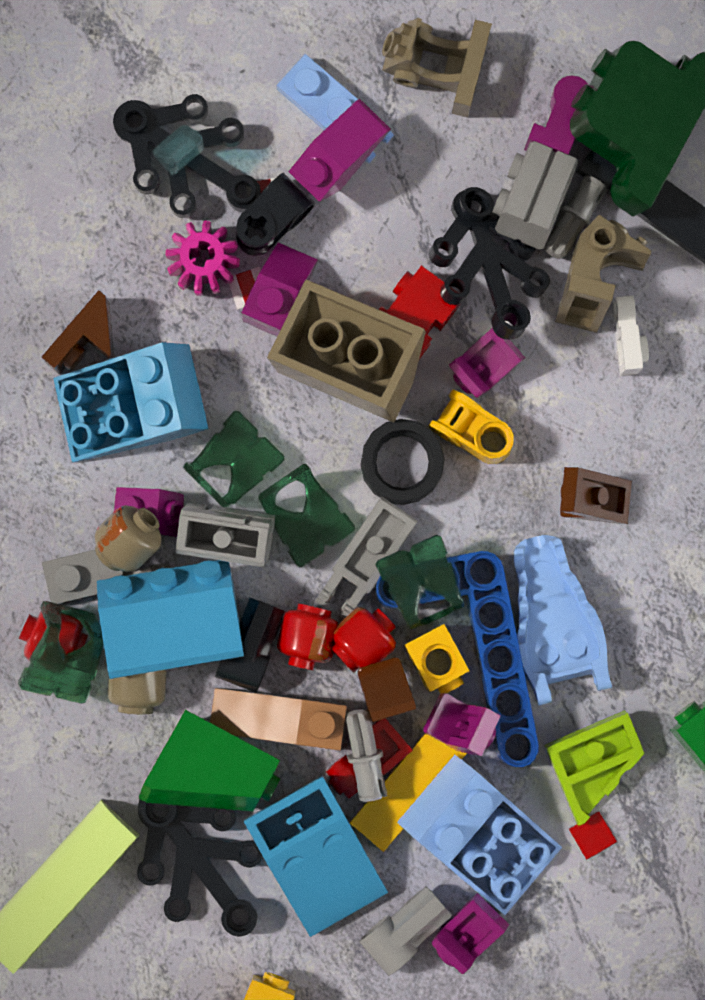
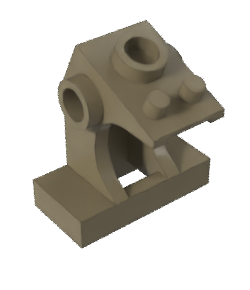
M420 18L408 21L406 24L402 23L400 27L393 29L384 41L382 55L386 58L382 71L394 75L393 81L405 87L415 88L418 87V84L456 93L451 114L468 118L492 23L475 19L470 40L452 41L432 35V26L422 22ZM423 50L448 56L444 73L419 66Z
M598 215L580 234L573 251L555 322L597 333L612 302L616 286L602 282L600 271L611 265L643 271L651 255V250L645 246L647 241L640 236L635 240L629 235L623 225Z

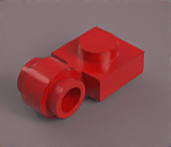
M386 718L378 720L372 725L376 749L383 750V757L380 758L383 776L413 751ZM345 754L325 772L330 777L328 782L339 795L344 793L350 799L358 790L353 764L348 762L347 755Z

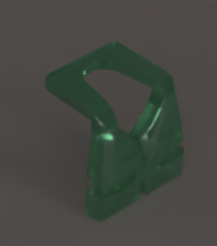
M234 411L222 424L224 426L223 429L213 435L193 462L186 461L183 465L184 470L222 507L234 505L246 493L265 479L264 476L269 471L272 473L285 461V455L266 437H259V430L240 411ZM215 465L230 466L231 483L227 494L217 491L201 475L204 468Z
M306 463L258 495V499L265 512L275 515V530L284 545L287 544L290 550L287 552L298 568L305 567L324 554L325 546L334 547L355 532L353 522L345 512L341 513L338 510L339 505L317 482L311 468ZM294 481H298L305 486L306 500L303 512L288 511L275 504L277 493Z
M439 535L412 545L410 552L405 550L397 551L377 560L375 564L382 580L387 581L390 587L388 591L407 623L406 628L409 631L416 630L453 614L464 607V601L457 585L451 562L448 563L446 554H448L442 537ZM425 590L442 596L451 604L433 615L422 619L418 618L419 603Z
M43 601L40 609L47 628L29 658L30 664L28 668H24L18 680L19 687L23 691L51 696L54 692L57 699L83 704L87 701L92 689L90 682L95 680L104 646L101 625L96 614L93 612ZM61 614L78 619L91 637V640L83 647L68 654L63 650L59 641L62 624Z

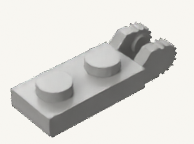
M381 496L333 567V575L315 602L321 606L329 603L336 593L337 586L342 578L357 587L351 598L347 599L340 609L338 617L344 620L356 609L364 595L370 594L380 575L384 573L418 521Z
M161 537V545L158 551L166 547L164 537ZM95 550L42 562L52 606L97 596L98 580L110 579L120 575L128 576L151 572L161 568H171L170 564L159 563L133 572L114 571L106 567L99 560Z

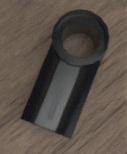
M250 597L240 621L244 656L220 660L215 677L257 693L271 658L268 655L274 639H276L285 611Z

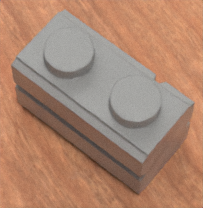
M535 141L530 142L525 156L516 153L507 175L508 178L514 180L510 191L504 188L501 189L492 211L500 215L495 227L497 233L514 240L520 239L522 243L539 250L544 249L579 163L577 158L560 151L554 152L553 148Z
M188 502L181 509L175 553L264 567L270 558L275 515L213 506L209 509L205 504Z

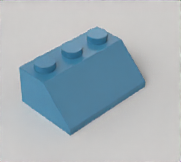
M220 560L203 561L199 564L161 568L151 572L128 576L120 575L97 581L98 611L109 679L244 656L237 600L229 562Z

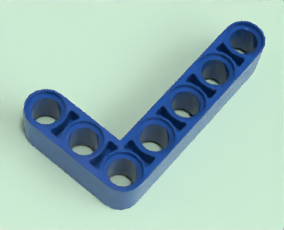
M479 551L386 570L380 575L375 586L376 597L386 608L404 609L461 597L466 598L486 705L488 709L501 715L496 725V736L493 740L498 758L509 766L525 767L531 764L538 754V738L504 567L501 560L491 552ZM486 561L492 566L494 577L490 583L479 584L472 579L470 568L474 562ZM442 569L449 574L451 585L447 591L437 593L429 588L427 575L431 570ZM399 577L406 582L408 593L403 600L392 601L385 596L383 584L387 579ZM494 604L501 609L502 621L498 627L488 628L481 623L479 611L483 605ZM494 647L505 648L511 656V664L504 672L494 671L489 666L488 654ZM505 690L514 692L520 700L518 711L511 716L501 714L496 706L498 695ZM514 734L522 735L528 743L526 755L519 760L511 759L505 751L507 739Z

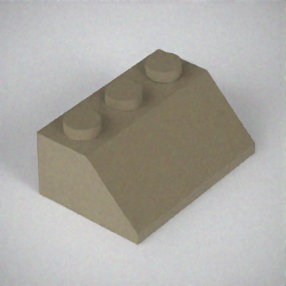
M305 280L267 359L278 373L394 423L413 385L426 331L421 327L314 282Z

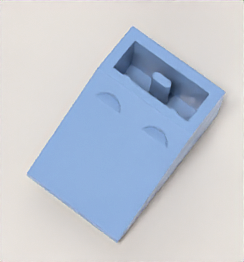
M455 754L397 822L421 845L504 915L508 913L562 848L485 778Z

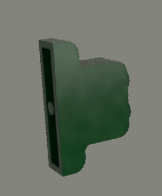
M628 41L613 52L604 49L591 67V71L595 73L589 86L585 84L572 101L571 107L576 109L570 119L572 135L576 140L616 167L617 172L613 177L611 187L612 200L616 206L632 217L652 207L705 108V52H701L691 59L683 55L674 66L639 41Z

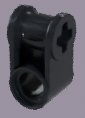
M281 173L238 218L236 240L239 248L247 255H264L288 231L294 229L310 213L315 203L285 173ZM250 226L256 230L262 226L264 228L263 238L258 235L249 238L248 227Z

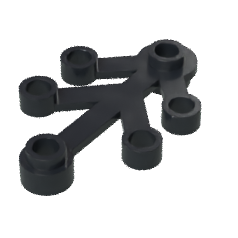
M191 94L181 104L152 109L143 101H127L116 110L113 117V126L117 135L123 141L131 144L136 168L133 182L140 193L152 194L160 186L159 174L151 165L148 142L164 151L172 191L169 204L173 214L179 218L190 217L196 210V200L189 191L184 165L224 190L229 205L238 212L243 213L260 196L261 189L256 179L249 175L234 176L196 151L223 144L228 147L238 146L244 139V127L238 119L226 118L221 121L218 127L173 136L160 128V126L184 120L197 124L206 119L208 105L202 96ZM192 103H199L203 106V110L198 115H191L187 112V107ZM131 115L141 116L143 121L140 126L133 128L127 125V119ZM228 126H234L239 129V134L234 139H228L223 135L224 129ZM146 173L152 174L155 177L154 183L148 187L139 184V178ZM240 185H247L251 188L252 192L247 198H239L235 194V190ZM178 198H189L191 200L190 207L187 210H178L175 207V202Z
M470 187L459 192L452 201L451 211L455 220L445 235L434 241L428 253L429 259L438 267L450 266L458 254L457 245L470 230L475 246L455 275H450L446 278L440 289L441 297L450 305H460L463 303L470 292L471 281L482 267L495 307V312L491 318L493 330L502 339H516L523 334L529 325L531 315L523 303L511 299L502 269L521 280L520 287L522 291L532 298H538L544 294L550 284V277L543 269L533 268L524 262V260H528L533 255L536 248L525 244L528 249H525L518 244V242H521L520 239L514 240L497 233L495 227L500 216L492 212L494 202L491 195L484 189ZM490 231L509 242V251L492 240ZM438 249L445 250L449 255L441 254ZM530 279L536 280L540 286L534 285ZM449 286L456 287L461 293L453 292Z
M139 800L138 816L141 822L148 828L144 858L137 868L138 879L148 886L156 885L163 879L165 868L160 858L165 833H167L177 847L170 897L164 903L165 916L173 922H180L185 920L190 914L191 903L188 899L193 869L223 909L221 922L224 929L229 934L237 937L251 933L258 920L255 906L248 900L238 899L207 857L237 861L243 867L251 868L256 866L262 859V854L255 841L245 840L241 843L192 837L181 822L211 824L215 830L223 832L231 829L235 824V811L225 809L230 813L231 821L227 826H219L214 820L216 811L220 810L217 808L168 804V814L165 817H157L152 811L154 803H146ZM246 845L254 846L258 852V856L253 862H246L241 857V849ZM148 863L155 864L159 869V875L155 880H148L143 875V867ZM175 899L183 901L186 906L185 913L181 916L173 915L169 910L171 901ZM241 908L248 913L249 918L245 924L237 925L232 921L231 914L235 909Z

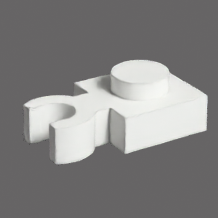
M634 295L616 297V301H613V314L617 330L615 337L620 376L637 375L643 369V362H648L649 360L648 341L646 336L639 335L638 324L636 325Z

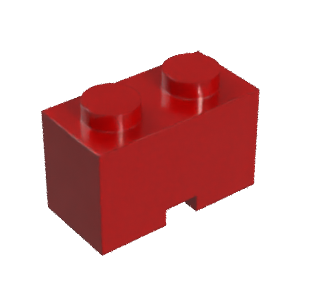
M422 265L414 275L407 271L393 290V293L398 297L387 310L381 306L378 309L425 329L426 333L419 360L431 345L430 342L433 338L428 334L432 328L435 327L441 332L460 307V305H450L442 299L440 289L444 281ZM450 287V289H451L453 292L459 293V292H457L455 289H453L452 287Z

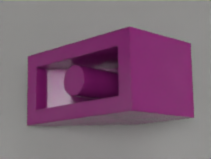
M361 99L356 100L312 141L288 172L320 202L341 191L389 133L391 128Z
M278 242L259 272L241 312L243 322L277 337L305 280H310L318 259Z

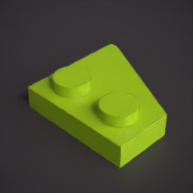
M625 710L544 745L573 818L578 826L584 824L590 818L588 814L605 794L609 796L616 788L623 773L631 770L645 754L630 716Z

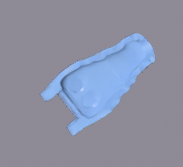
M541 535L523 540L514 549V566L518 577L519 625L517 638L524 673L534 692L538 705L552 702L551 690L548 684L592 674L598 691L612 688L608 671L607 644L602 623L594 607L587 601L584 590L575 574L569 568L561 539L550 535Z

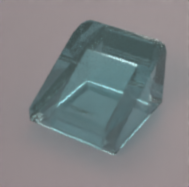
M182 125L153 149V156L171 175H175L204 150L202 136L198 131L187 125Z

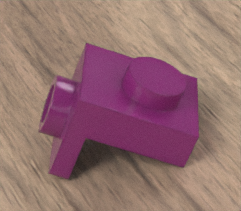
M492 327L463 355L454 359L449 364V367L454 372L453 379L464 392L472 393L478 398L491 390L526 357L510 339L505 340L498 337Z
M116 487L114 511L123 505L134 506L138 509L145 508L157 518L160 535L177 537L180 513L184 507L183 494L162 489Z
M441 693L427 719L423 731L425 734L456 751L482 757L485 749L492 744L496 736V725L501 715L486 707L465 704L447 693Z
M477 893L442 925L433 939L432 945L444 963L455 967L461 974H465L471 968L475 959L505 933L509 924Z

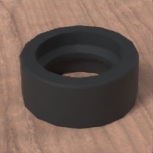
M398 419L394 423L391 421L385 422L371 433L364 444L360 465L364 481L373 494L379 498L382 496L391 503L406 505L419 502L432 493L442 477L445 457L442 444L431 429L418 421ZM400 436L413 438L419 442L427 452L429 461L428 469L423 479L414 486L406 488L394 487L385 482L378 473L376 464L377 455L382 445L391 438Z

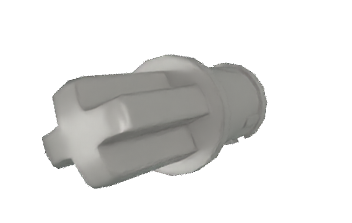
M584 176L567 206H561L559 210L561 217L552 229L544 247V250L552 257L557 259L565 257L581 230L586 229L591 224L589 219L608 191L601 181L592 176Z
M354 710L347 713L345 717L352 753L348 755L347 759L349 763L353 764L359 800L363 802L379 800L387 796L380 758L383 757V750L376 749L371 717L368 710Z

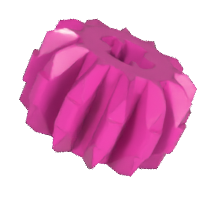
M205 220L202 224V232L196 233L192 222L187 223L186 230L189 236L185 238L179 233H174L172 240L179 248L166 249V258L176 261L167 268L170 276L181 275L178 286L182 290L188 288L194 281V293L196 296L203 294L204 284L210 283L211 291L217 294L220 292L217 282L218 278L229 284L234 281L233 275L226 268L234 269L240 266V259L230 255L238 249V244L236 240L224 242L228 231L223 226L212 235L210 221ZM201 250H208L210 258L214 257V259L206 260L204 267L197 266L196 258L192 259V257H199Z

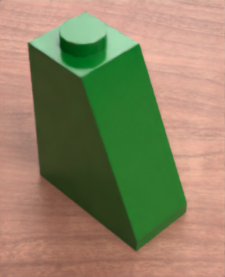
M185 709L145 780L138 799L146 803L254 812L260 798L269 802L281 778L274 775L280 760Z

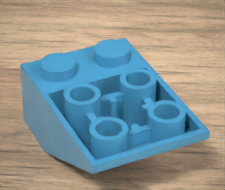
M161 342L53 378L72 462H80L163 443L209 429L189 344Z
M323 775L244 820L263 858L310 937L388 893Z

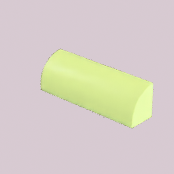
M103 800L97 803L0 910V962L13 974L23 966L140 836Z

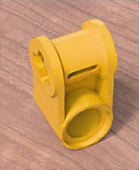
M452 389L448 394L450 401L437 421L432 420L429 423V429L442 439L464 449L484 463L498 464L503 462L510 455L514 443V435L511 428L505 422L484 410L468 396ZM462 412L454 425H451L458 413ZM489 432L499 433L505 440V447L499 452H489L483 448L481 438Z

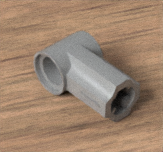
M425 886L392 916L387 915L374 925L359 940V943L384 972L390 976L406 964L418 951L417 947L452 915L432 891Z

